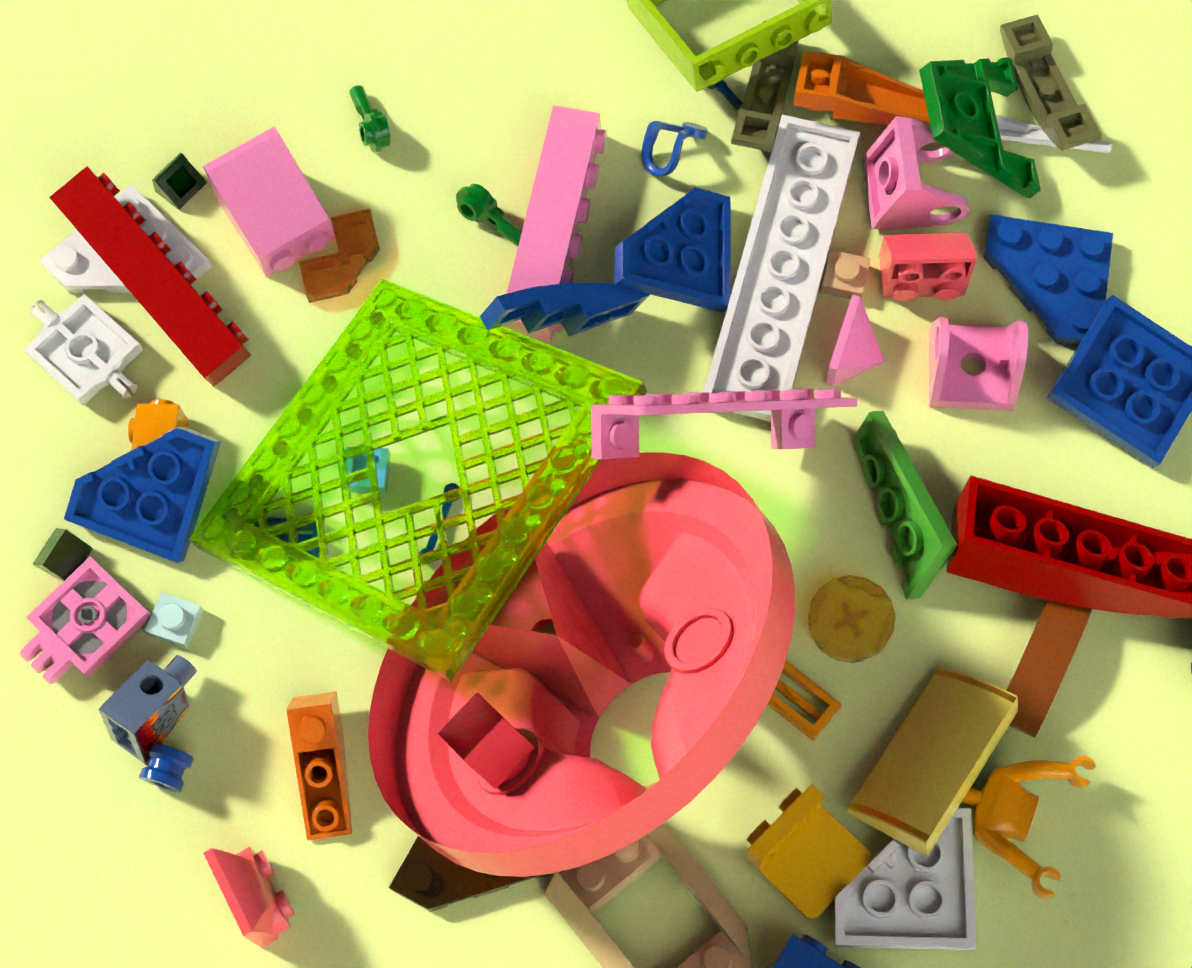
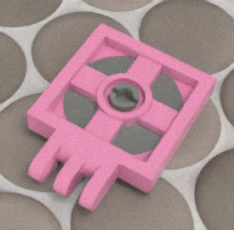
M90 556L26 617L40 632L21 650L20 656L27 662L34 659L31 667L37 673L47 669L43 674V678L49 684L55 683L73 665L90 678L150 619L151 614Z

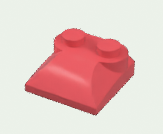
M248 847L237 854H232L211 848L203 853L245 938L263 948L276 941L279 933L291 927L288 918L295 915L294 910L283 890L275 892L269 880V877L273 876L275 872L263 850L255 853L251 847Z

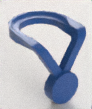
M661 121L649 123L641 152L646 170L653 176L664 177L670 175L679 163L683 141L688 137L705 139L708 129L690 122H683L682 126ZM661 129L678 133L671 159L664 168H659L655 164L652 155L653 146Z

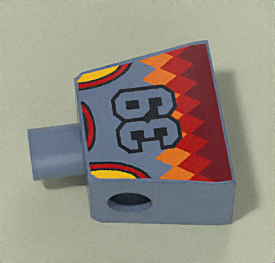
M176 655L164 670L151 661L145 662L98 709L111 740L146 765L151 758L148 753L151 744H162L187 712L190 705L184 686L197 672L196 668L180 655Z

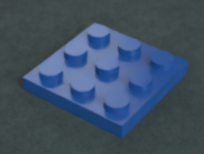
M1111 295L1105 301L1046 398L1154 469L1161 464L1192 411V346L1114 295Z

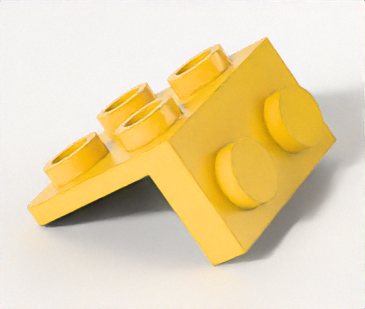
M812 784L803 793L798 788L794 789L779 805L778 808L783 813L771 825L764 820L746 839L751 846L747 849L745 857L761 875L809 920L818 918L834 901V898L871 861L870 852L822 806L825 796Z

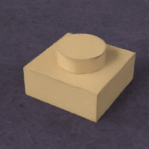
M830 250L821 293L848 299L855 295L862 299L871 258Z

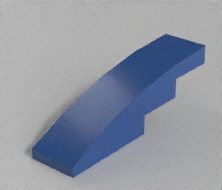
M570 282L536 286L497 296L480 315V318L487 331L521 319L528 334L561 323L568 336H572L631 315L650 294L615 286L612 283Z

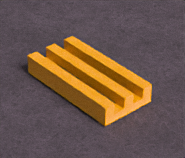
M785 660L782 673L827 709L822 713L780 679L775 689L816 722L812 725L775 694H772L767 705L814 741L821 730L830 722L831 718L841 709L842 704Z

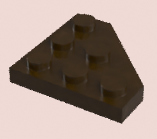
M418 836L390 884L389 889L425 910L432 912L448 907L449 904L472 897L484 896L509 888V886L533 878L539 879L551 874L515 877L476 872L455 864L435 851Z

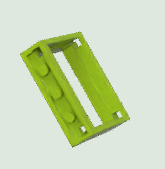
M627 0L628 8L696 92L716 84L741 69L752 66L757 61L785 49L792 43L832 24L831 0H798L800 4L695 56L655 7L667 0Z

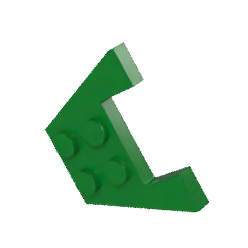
M1005 57L1000 58L997 62H991L989 58L967 64L964 60L930 61L922 67L919 72L933 140L1026 198H1031L1040 192L1041 188L1034 159L1003 150L991 92L1008 97L1018 89L1012 59Z

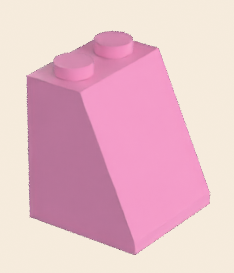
M275 126L203 166L221 208L266 277L275 272L287 270L293 265L294 261L310 252L322 250L328 245L329 241L336 238L328 215Z

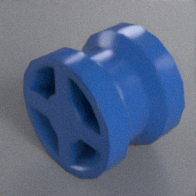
M152 743L148 751L151 757L149 764L141 769L138 778L154 786L180 793L184 785L182 775L185 769L191 767L194 758L175 748Z

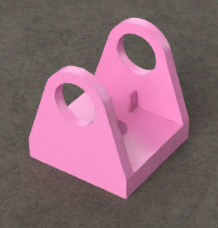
M896 116L863 156L872 229L892 230L948 225L958 222L968 215L969 204L966 198L920 182L918 163L940 161L955 154L946 147L935 151L920 149L928 143L937 142L933 140L930 124L913 118ZM939 207H958L955 211L947 214L936 215L930 213Z
M938 317L931 324L929 330V407L1013 411L1017 402L1027 358L1028 328L1026 321H1015L1008 327L949 325L947 317ZM967 359L976 360L982 365L983 372L979 375H969L963 371L961 363Z

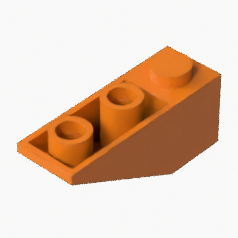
M337 691L293 697L286 711L307 840L352 834L344 737Z

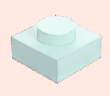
M161 592L144 632L150 637L188 649L204 609L199 604Z

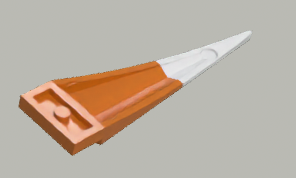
M803 50L793 106L804 107L810 111H833L832 118L889 125L898 116L913 118L930 124L922 89L879 73L841 55ZM996 114L1001 140L1057 147L1040 126ZM1097 140L1071 149L1110 153L1113 144L1108 141Z

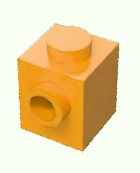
M164 399L153 400L151 404L137 403L135 418H131L128 425V437L130 443H132L131 451L162 437L163 434L176 427L188 428V419L180 405Z

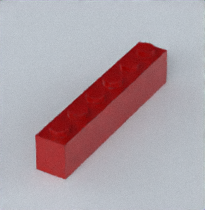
M86 166L49 198L204 379L215 387L251 356L249 351L243 346L249 339L233 321L227 326L217 316L223 309L207 291L201 296L191 286L197 279L181 261L174 266L165 256L171 249L155 231L149 236L140 227L146 220L130 202L122 206L114 197L120 190L104 172L97 177Z

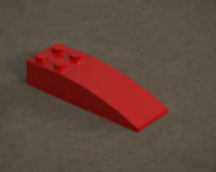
M970 475L953 508L951 532L958 546L947 561V573L1030 597L1076 607L1134 615L1192 618V539Z

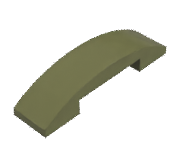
M1038 14L1002 24L1000 32L1008 58L1012 59L1017 83L1028 107L1047 137L1062 151L1100 140L1101 133L1086 105H1077L1051 55L1053 42Z
M799 40L787 48L779 50L753 64L742 108L739 109L731 144L771 152L780 124Z

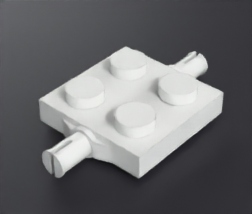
M85 294L69 308L57 314L43 300L35 302L39 309L35 305L31 306L30 313L41 321L44 326L40 334L23 350L82 406L109 384L125 399L131 397L127 389L133 394L135 393L137 385L131 382L122 372L143 351L141 345Z

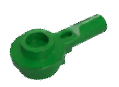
M354 86L350 89L349 93L356 111L363 120L359 124L361 141L364 146H369L373 153L380 152L382 147L390 145V131L386 117L381 111L378 112L377 109L372 108L363 86Z
M471 184L469 187H462L457 192V207L464 218L476 222L486 221L513 244L519 245L522 230L504 217V212L497 207L496 199L492 197L487 189L479 184Z

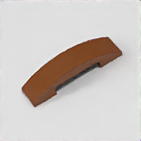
M1045 600L1042 612L1006 691L1018 696V712L1010 723V727L1034 738L1036 737L1068 669L1092 609Z

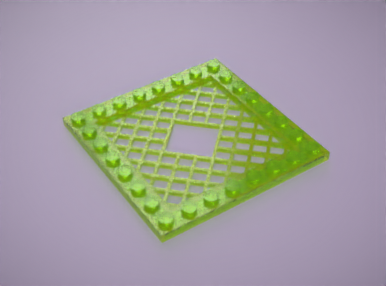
M382 279L189 540L200 550L452 682L602 460L592 459L591 405L609 404L608 395L641 396L646 395L648 391L640 380L506 327L500 326L487 331L481 318ZM414 339L430 345V347L416 351ZM406 342L408 354L389 361L387 348ZM445 352L459 357L461 360L447 364ZM380 353L381 364L369 368ZM437 355L439 368L420 374L418 361ZM410 364L412 377L392 384L391 371ZM477 365L495 373L479 378ZM469 368L471 381L451 388L449 374ZM383 374L385 387L365 393L364 380ZM441 378L443 391L423 397L421 384ZM509 378L527 386L511 392ZM501 381L504 394L483 401L481 388ZM356 386L357 397L346 400ZM414 387L416 400L396 407L394 394ZM473 391L476 404L455 411L453 398ZM542 392L556 397L560 401L545 405ZM535 395L537 409L516 416L514 401ZM386 397L388 410L369 417L367 403ZM445 401L447 414L427 421L425 407ZM506 405L509 418L488 425L485 412ZM359 407L361 420L341 426L340 413ZM569 409L571 422L550 430L547 416ZM418 411L420 424L400 431L398 417ZM478 414L480 428L459 435L457 421ZM332 419L333 430L322 433ZM540 419L542 433L521 440L518 426ZM390 420L392 434L372 440L370 427ZM449 424L460 488L383 514L374 450ZM511 428L513 443L492 450L490 435ZM362 430L364 444L345 450L343 436ZM559 438L553 447L552 440ZM335 439L336 453L317 460L316 446ZM482 439L485 453L464 460L461 445ZM545 443L547 457L526 465L523 450ZM308 452L309 463L297 467ZM516 453L518 468L497 475L494 460ZM366 454L367 468L348 474L346 460ZM338 463L339 478L320 484L319 470ZM487 463L489 478L468 485L466 470ZM310 473L312 487L293 493L291 479ZM535 473L529 482L528 475ZM369 478L371 492L351 499L349 484ZM521 478L523 492L502 500L499 485ZM283 486L284 497L272 500ZM341 487L343 502L323 508L322 494ZM491 488L494 503L473 510L470 495ZM313 497L315 511L296 518L294 503ZM462 498L465 513L444 520L442 504ZM372 502L374 517L354 523L353 509ZM286 507L287 521L268 527L267 513ZM433 508L436 523L415 530L413 514ZM511 508L508 514L505 516L504 510ZM344 512L346 527L326 533L325 518ZM496 513L498 528L477 536L475 520ZM405 517L407 533L386 539L384 524ZM257 520L259 522V528L254 526ZM316 522L318 536L298 543L297 528ZM467 523L469 539L448 546L446 530ZM376 527L378 543L358 549L356 534ZM288 531L289 543L275 536ZM437 533L440 549L419 555L417 540ZM347 537L349 552L330 559L328 543ZM408 543L411 558L390 565L388 550ZM486 544V546L480 553L479 546ZM319 547L321 559L305 551ZM471 549L473 565L453 572L450 556ZM380 553L382 568L361 575L359 559ZM442 559L444 575L423 582L421 566ZM351 563L352 575L337 567ZM412 569L415 585L394 592L392 575ZM383 579L385 592L369 583ZM462 580V581L459 583V585L457 586V588L455 589V583H454V582H457V581ZM446 585L448 601L427 609L425 592ZM416 595L418 609L402 600Z

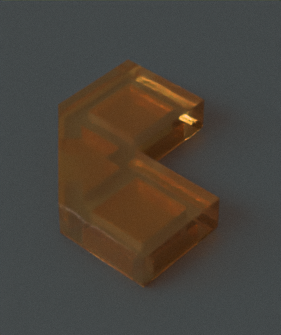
M371 209L331 217L339 252L299 261L309 303L349 294L358 281L357 277L367 263L372 262L380 251Z

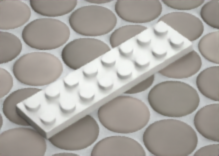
M782 114L704 392L785 391L793 388L860 132ZM771 410L733 412L771 422Z

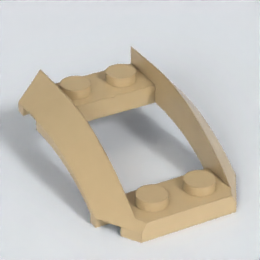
M664 824L636 842L606 857L569 869L563 875L556 872L544 893L602 968H634L593 914L662 858L721 930L677 968H753L747 926L699 864Z

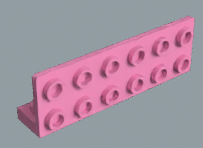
M788 389L785 391L754 390V392L720 391L719 393L688 392L683 394L663 393L641 396L608 395L609 404L591 405L592 459L639 457V415L771 410V449L815 448V408L857 407V398L841 397V389H816L815 397L814 389Z

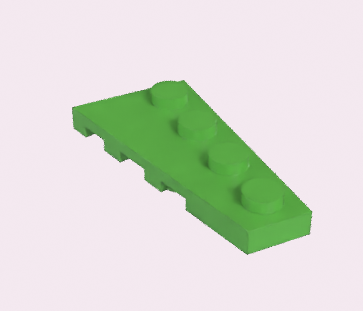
M872 411L868 413L853 438V442L868 487L870 489H877L879 497L878 509L876 511L881 525H889L895 542V545L890 548L894 564L903 566L908 581L902 585L906 600L921 598L958 545L885 412Z

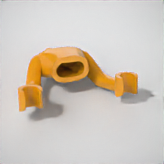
M1079 756L1072 763L1033 760L999 767L992 772L981 791L971 787L961 802L975 808L973 819V834L975 838L991 852L1000 856L1032 879V891L1041 899H1050L1054 897L1055 893L1042 887L1040 877L1046 876L1052 880H1059L1061 876L1053 867L1042 868L1021 849L1007 840L1025 841L1039 800V796L1031 794L1018 783L1027 780L1056 778L1067 779L1076 788H1085L1090 784V781L1078 776L1075 767L1080 766L1087 770H1094L1096 767L1095 762L1088 756Z

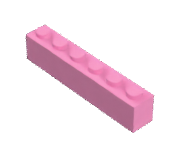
M553 106L507 293L536 286L573 283L574 271L569 270L572 258H579L582 246V235L578 234L580 223H587L591 201L586 199L588 188L595 189L598 179L599 165L594 164L597 153H604L607 130L601 129L600 113ZM520 319L503 325L502 332L503 337L551 345L554 332H561L563 326L561 323L528 334Z

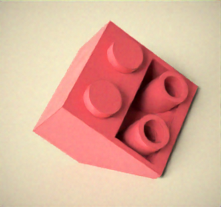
M968 234L883 235L879 253L882 297L894 298L898 301H910L917 297L935 296L940 300H950L958 296H965L977 259L976 249Z

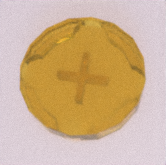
M848 575L833 578L818 589L810 602L807 624L815 644L823 653L837 661L856 663L876 656L884 650L893 635L896 615L892 600L881 586L867 578Z

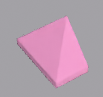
M852 295L829 365L826 385L833 387L885 362L863 302L859 296Z

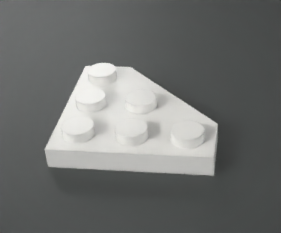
M132 184L116 197L122 206L130 202L146 221L140 227L148 236L155 231L168 245L171 251L165 256L174 266L181 261L196 279L212 267L209 260ZM77 229L39 260L44 269L68 293H85V289H107L109 293H131Z
M957 808L927 857L893 839L834 898V947L975 950L977 948L971 808Z

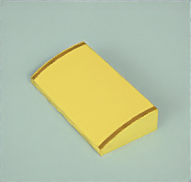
M938 668L847 808V813L927 857L1017 714L1018 696L973 676Z

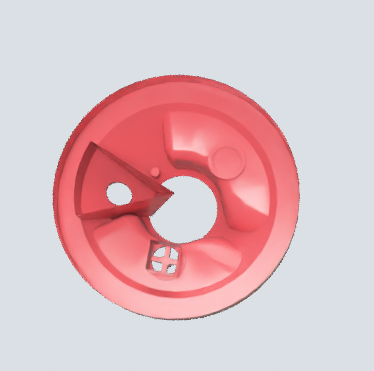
M664 452L639 453L637 458L602 459L582 465L541 483L496 512L471 533L434 572L404 615L382 661L370 707L368 741L370 761L376 783L393 813L435 851L455 864L476 872L515 877L552 874L583 866L636 842L665 823L712 782L738 752L761 717L783 670L791 643L795 618V584L792 565L785 544L776 528L745 489L726 472L696 458ZM553 624L556 635L540 633L538 631L545 625ZM436 626H438L439 628H438V629L436 630V632L433 634V632H434ZM670 672L668 681L660 696L651 728V748L660 780L644 787L598 759L591 758V739L599 718L618 694L640 679L654 674Z

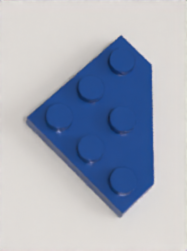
M695 187L638 231L623 240L615 247L614 285L718 312L727 310L731 297L730 197Z
M990 215L983 258L993 270L997 268L1010 283L1009 289L1029 312L1033 311L1047 327L1046 332L1056 344L1078 347L1106 301L1113 233Z
M176 427L168 431L162 437L144 446H139L112 460L111 463L76 479L64 520L176 563L185 561L221 440L185 427Z

